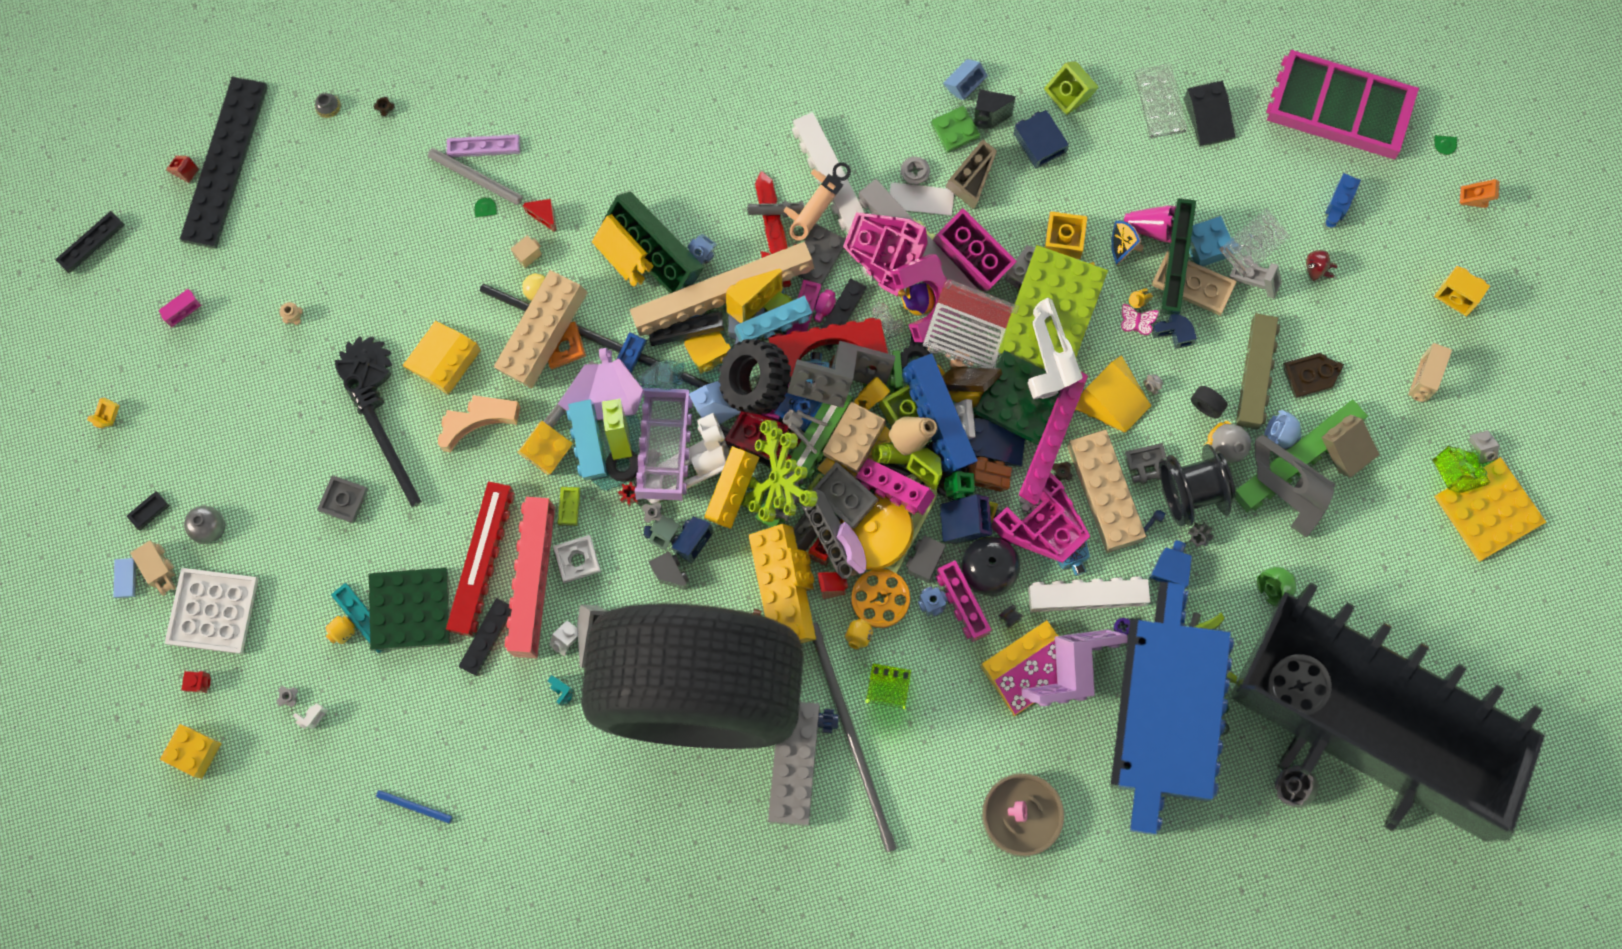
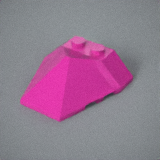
M856 212L843 247L858 263L864 266L867 270L866 272L877 280L878 285L882 289L898 296V291L901 289H896L890 271L923 257L928 244L927 231L925 226L911 219Z

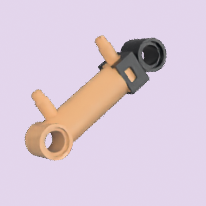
M836 163L832 170L833 175L828 173L825 176L813 169L811 174L822 183L800 214L788 207L784 209V212L795 220L790 227V235L793 239L803 240L807 237L813 226L844 184L841 181L847 180L851 174L850 166L847 163ZM840 166H844L847 169V174L843 177L838 176L836 173L837 168ZM802 226L804 234L797 236L794 233V228Z

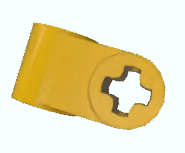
M875 377L860 391L854 403L869 410L877 402L885 398L890 389L878 377Z

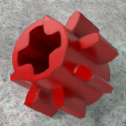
M632 481L626 486L622 484V491H618V494L623 496L620 499L621 503L626 501L629 507L631 503L639 504L635 496V488L637 486L634 487ZM630 491H633L634 494H631V496L628 497L627 494H630Z

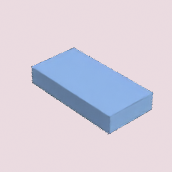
M115 559L113 597H135L136 563L134 559Z

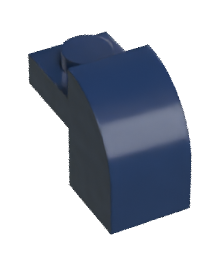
M1178 314L1170 315L1168 323L1166 321L1156 323L1151 331L1153 339L1172 335L1175 349L1192 346L1197 340L1192 323L1186 317Z

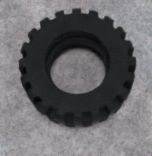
M745 339L742 342L736 343L734 348L731 347L727 351L728 355L723 357V364L719 368L720 377H718V382L721 384L719 387L720 392L724 394L723 398L729 406L737 411L752 414L770 413L772 409L775 410L779 406V402L782 403L786 398L785 394L791 381L790 372H792L791 366L788 365L789 360L784 355V351L773 343L755 339ZM758 363L760 378L756 388L752 391L750 387V374L753 367Z

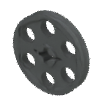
M1291 655L1279 661L1272 669L1269 677V692L1278 699L1282 695H1290L1292 702L1289 705L1307 715H1311L1319 711L1327 703L1331 694V679L1326 668L1315 658L1307 655ZM1293 660L1299 663V669L1294 672L1287 668L1288 663ZM1311 665H1316L1319 667L1320 672L1316 676H1311L1308 673V668ZM1277 675L1283 676L1285 684L1282 686L1275 685L1273 682L1274 677ZM1297 680H1300L1301 683H1307L1303 686V690L1294 688ZM1319 684L1324 685L1326 693L1324 695H1317L1314 692L1315 686ZM1309 699L1312 702V707L1309 710L1302 709L1300 706L1302 700Z

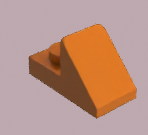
M1497 179L1461 186L1460 204L1488 208L1489 201L1499 199L1500 182Z

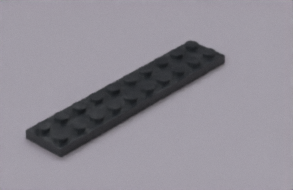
M231 77L179 239L181 242L217 249L268 85L265 82Z

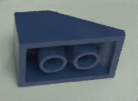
M974 418L975 437L969 439L976 458L985 457L988 459V462L1001 461L1008 466L1022 467L1025 439L986 419Z

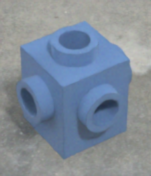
M701 234L696 240L692 239L687 248L701 264L711 261L715 255L713 251L718 244L704 234Z
M938 587L924 589L922 591L923 594H920V601H918L921 611L925 612L927 617L943 613L946 607L945 602L948 601L944 591L940 592ZM936 597L937 601L932 603L929 599Z

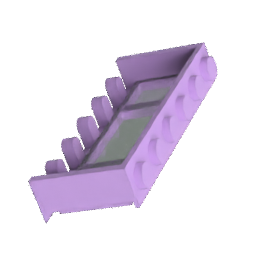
M643 388L645 391L644 403L642 404L641 438L639 439L640 454L638 455V472L636 474V500L664 499L682 501L683 495L687 494V483H684V477H688V466L685 465V460H689V448H686V444L690 442L691 431L687 430L688 425L692 424V414H689V408H693V402L689 396V390Z

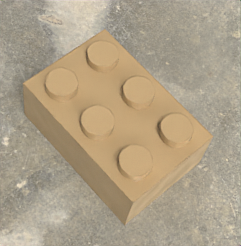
M851 402L823 450L824 456L858 474L886 425L885 419Z

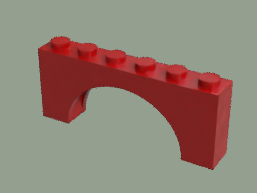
M868 318L863 322L850 321L845 325L839 326L838 324H832L822 329L814 327L804 332L797 330L787 335L775 334L769 337L768 343H773L784 351V355L789 360L788 365L791 366V377L797 359L801 360L808 352L820 346L839 345L840 341L888 354L881 319ZM869 365V369H876L875 366Z

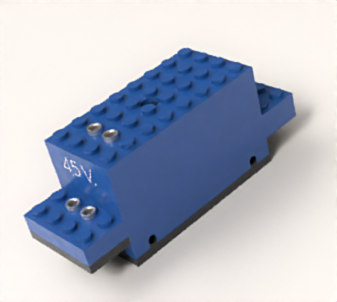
M1160 582L1155 622L1130 619L1110 788L1135 791L1130 832L1156 835L1157 831H1161L1162 818H1159L1158 815L1159 811H1162L1164 808L1165 799L1161 795L1209 802L1213 797L1217 796L1218 783L1214 782L1220 773V762H1217V757L1222 753L1223 741H1219V737L1224 733L1225 720H1221L1227 709V700L1224 699V696L1229 690L1230 679H1226L1229 671H1231L1232 658L1228 657L1233 650L1234 638L1230 637L1231 632L1184 626L1188 591L1184 590L1185 585ZM1127 765V766H1129L1131 769L1127 770V769L1124 768V766Z

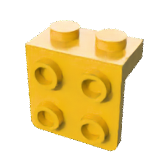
M720 331L692 337L684 342V346L700 374L708 372L715 366L723 363V357L728 355L727 351L731 348L729 343L726 344Z
M792 547L788 548L787 554L794 586L804 588L806 591L813 590L814 576L810 570V556L806 551Z

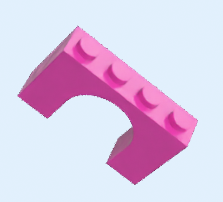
M937 254L926 255L890 271L896 289H905L923 281L934 292L935 304L930 314L908 324L914 342H924L944 282H948L943 274L941 260L937 257ZM945 308L939 309V311L960 318L958 313ZM937 313L939 317L960 324L958 320ZM937 318L935 319L936 322L942 323V324L947 325V326H950V327H952V328H956V327H957V326H955V325H952V324H950V323L944 322V321L939 320V319H937ZM936 324L933 325L936 328L942 329L944 331H949V329L944 328L942 326ZM932 329V331H931V332H934V333L939 334V335H940V334H943V333H941V332H939V331H936V330H934V329Z

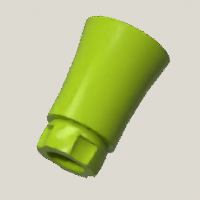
M893 443L878 444L872 449V458L877 463L908 466L911 455L905 456L894 447Z

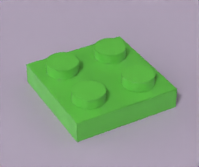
M964 105L931 120V124L947 153L980 138V133Z

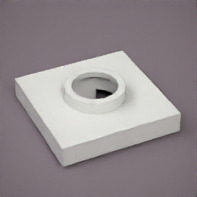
M591 535L553 546L564 584L601 572ZM575 554H582L585 557V562L583 565L574 567L571 563L572 557Z

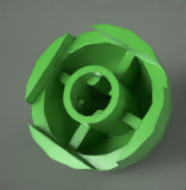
M1282 567L1268 568L1257 576V586L1260 593L1262 594L1264 591L1269 597L1266 601L1275 607L1285 592L1292 596L1296 593L1294 575Z

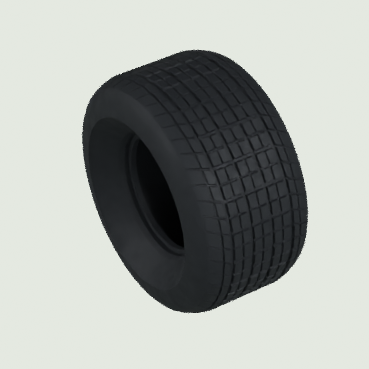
M648 603L615 608L600 615L595 620L588 635L581 698L582 710L586 720L594 727L609 734L633 740L713 749L769 747L790 738L798 723L803 648L798 635L788 626L773 619L745 611L680 603Z

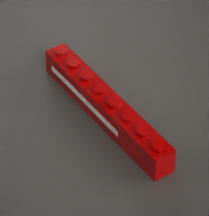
M490 481L487 483L446 627L451 633L473 637V634L478 630V616L482 614L484 609L483 598L489 591L488 580L494 573L493 563L494 559L499 555V541L504 537V523L509 519L510 511L508 509L510 503L512 504L515 498L514 490L509 485Z

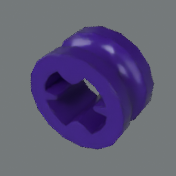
M1119 618L1114 623V631L1128 635L1130 620ZM1120 622H1123V625L1128 626V628L1125 629L1126 632H1123L1122 629H1118V626H1120Z

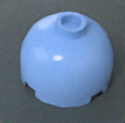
M1280 410L1278 411L1280 413L1278 416L1273 415L1270 419L1264 435L1268 436V439L1283 449H1288L1301 439L1300 422L1291 413Z

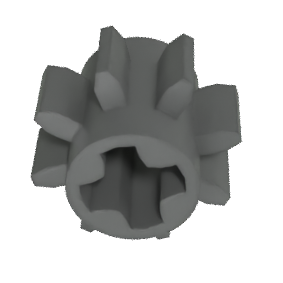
M1205 522L1199 525L1195 523L1188 532L1189 535H1192L1189 541L1196 544L1197 547L1199 545L1207 546L1214 537L1213 534H1210L1212 527L1206 525Z

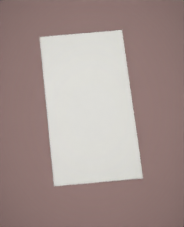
M891 182L890 194L904 210L952 216L954 193L949 189Z

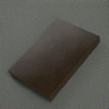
M952 367L942 378L948 391L985 392L1002 376V370L996 368Z

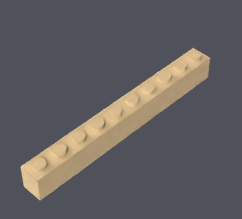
M802 242L632 308L630 313L641 337L661 328H667L679 321H685L692 316L703 314L710 309L721 307L723 304H726L727 289L731 285H735L739 280L780 268L782 270V281H788L800 274H806L815 268L805 242Z

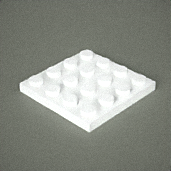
M181 568L165 644L243 654L259 579L251 576Z

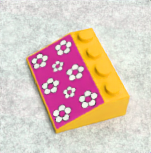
M1047 620L981 664V669L1014 716L1034 704L1029 699L1022 697V689L1058 684L1055 637L1058 635Z

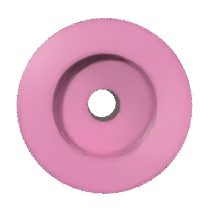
M1016 801L1014 808H1008V815L1015 816L1017 822H1026V802Z

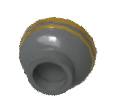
M321 93L315 100L314 106L319 116L329 118L339 112L341 104L334 94Z

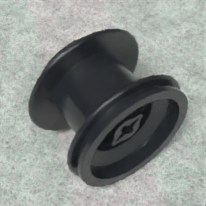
M1205 444L1203 446L1202 461L1181 466L1176 457L1171 454L1167 456V459L1163 458L1159 461V475L1165 500L1172 517L1180 527L1186 524L1192 526L1195 520L1194 510L1216 504L1222 514L1226 516L1230 514L1232 503L1235 502L1236 498L1233 477L1224 456L1220 452H1216L1211 445Z

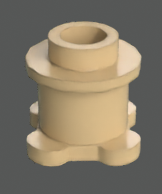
M287 302L281 306L280 315L285 324L294 323L299 325L301 323L302 308L297 307L292 302Z

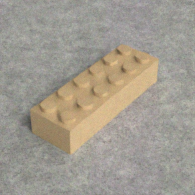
M550 270L496 361L494 368L532 389L588 292L580 284Z
M1107 430L1069 441L1067 448L1106 554L1142 543L1146 538V534Z

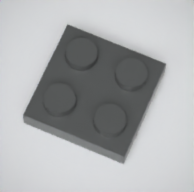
M332 475L317 511L354 524L369 489Z

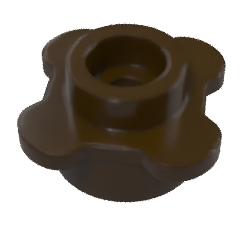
M384 96L379 98L373 107L374 110L380 112L382 117H386L391 110L395 109V104L391 103L388 97Z
M1069 462L1054 463L1052 467L1054 476L1059 481L1063 479L1071 480L1073 477L1072 473H1070L1071 464Z

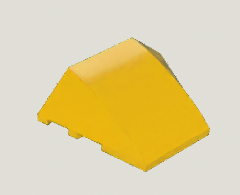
M1121 355L1112 361L1086 387L1079 398L1075 411L1078 410L1085 413L1088 417H1094L1103 421L1104 424L1126 433L1151 407V404Z

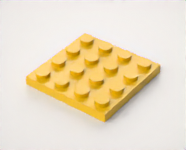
M1501 457L1474 472L1473 474H1476V478L1467 481L1464 478L1434 496L1479 562L1546 523ZM1480 481L1481 485L1470 488L1469 484Z

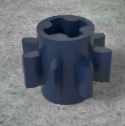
M824 709V713H819L818 728H823V733H832V729H838L839 714H834V709Z

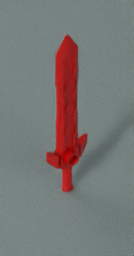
M761 171L755 182L759 204H777L773 180ZM762 215L770 253L761 251L762 258L788 248L780 215ZM790 280L782 281V287L787 288L791 286Z

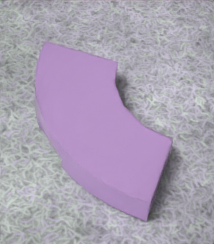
M844 522L839 527L837 539L845 549L847 563L858 573L862 574L866 570V558L863 547L855 532Z

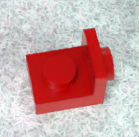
M184 671L181 691L207 693V689L211 685L210 674L204 671Z

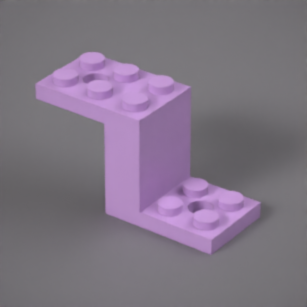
M1105 629L1056 636L1055 650L1058 684L1022 689V697L1029 699L1030 702L1039 703V706H1050L1051 702L1068 703L1070 699L1083 701L1087 700L1089 696H1095L1092 650H1102V646H1108L1109 648L1120 647V644L1127 643V635Z

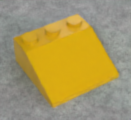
M435 321L405 361L403 367L449 395L481 349L476 342L465 335Z

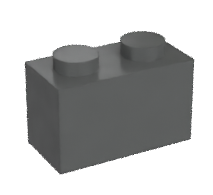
M925 535L922 540L918 539L914 548L917 552L914 557L910 556L906 564L908 568L907 574L929 583L946 545Z

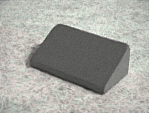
M804 512L793 529L797 549L807 551L817 534Z

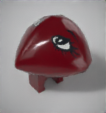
M1312 251L1308 254L1306 260L1307 272L1312 281H1316L1322 276L1334 278V274L1328 272V269H1337V264L1331 262L1327 251Z

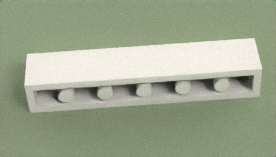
M1131 577L1130 580L1112 578L1111 581L1093 579L1091 582L1085 583L1083 580H1073L1072 583L1064 584V581H1054L1048 585H1044V582H1035L1028 589L1030 612L1148 606L1150 603L1148 579H1142V577Z

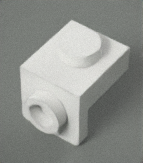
M569 621L562 624L552 634L550 646L553 650L565 656L569 647L578 639L577 627Z

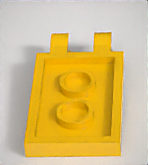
M608 215L592 243L626 281L630 280L629 282L633 287H636L638 283L642 285L645 278L641 274H644L646 270L650 272L653 265L645 258L647 253L613 215Z

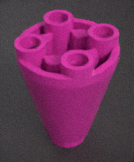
M1166 205L1125 213L1124 221L1130 223L1138 234L1170 243L1175 206Z

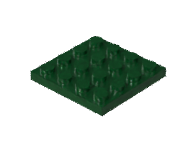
M1004 350L996 365V369L1002 370V376L983 393L974 414L1039 445L1060 390L1058 394L1049 398L1033 399L1028 386V379L1047 374L1046 371Z
M447 567L368 573L371 651L450 645V632L446 629L449 620Z

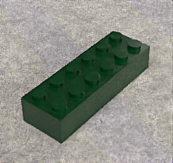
M631 191L617 195L601 223L604 222L608 215L615 217L647 253L645 258L653 265L650 274L670 294L694 285L704 266Z

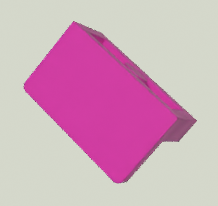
M187 289L160 308L159 312L162 319L172 328L202 305L193 293Z

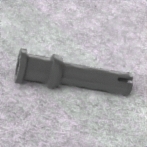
M784 201L778 204L748 203L747 213L748 216L782 215L783 217H788L784 212L786 207L800 214L804 209V202L788 203V201Z

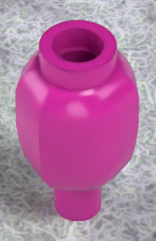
M826 289L818 297L815 305L817 314L814 318V321L817 323H821L822 318L830 314L836 303V293L832 290Z

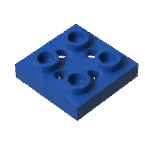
M786 393V398L782 403H779L774 414L783 419L788 411L793 410L797 412L800 410L804 414L815 417L822 402ZM802 417L803 423L800 429L806 432L812 421Z

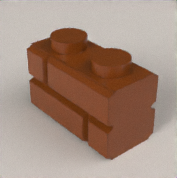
M977 457V462L968 467V472L974 475V486L999 492L1010 488L1012 468L1005 466L1004 462L995 461L992 463L988 462V459L985 457Z

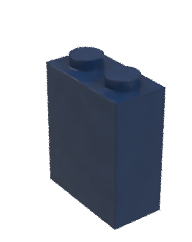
M1047 110L1034 113L1031 118L1019 121L1014 127L1013 134L1035 169L1068 151L1069 144Z
M976 494L940 504L943 542L958 544L992 535L989 497Z

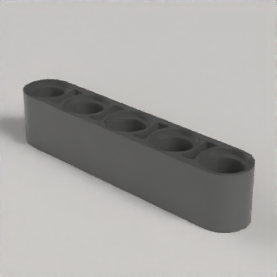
M815 490L818 496L816 505L814 507L804 506L802 503L801 505L838 575L844 579L860 574L847 563L845 549L837 539L841 524L825 494L820 490Z

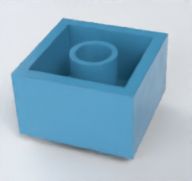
M1222 216L1193 225L1189 253L1194 263L1206 266L1232 257L1235 246Z

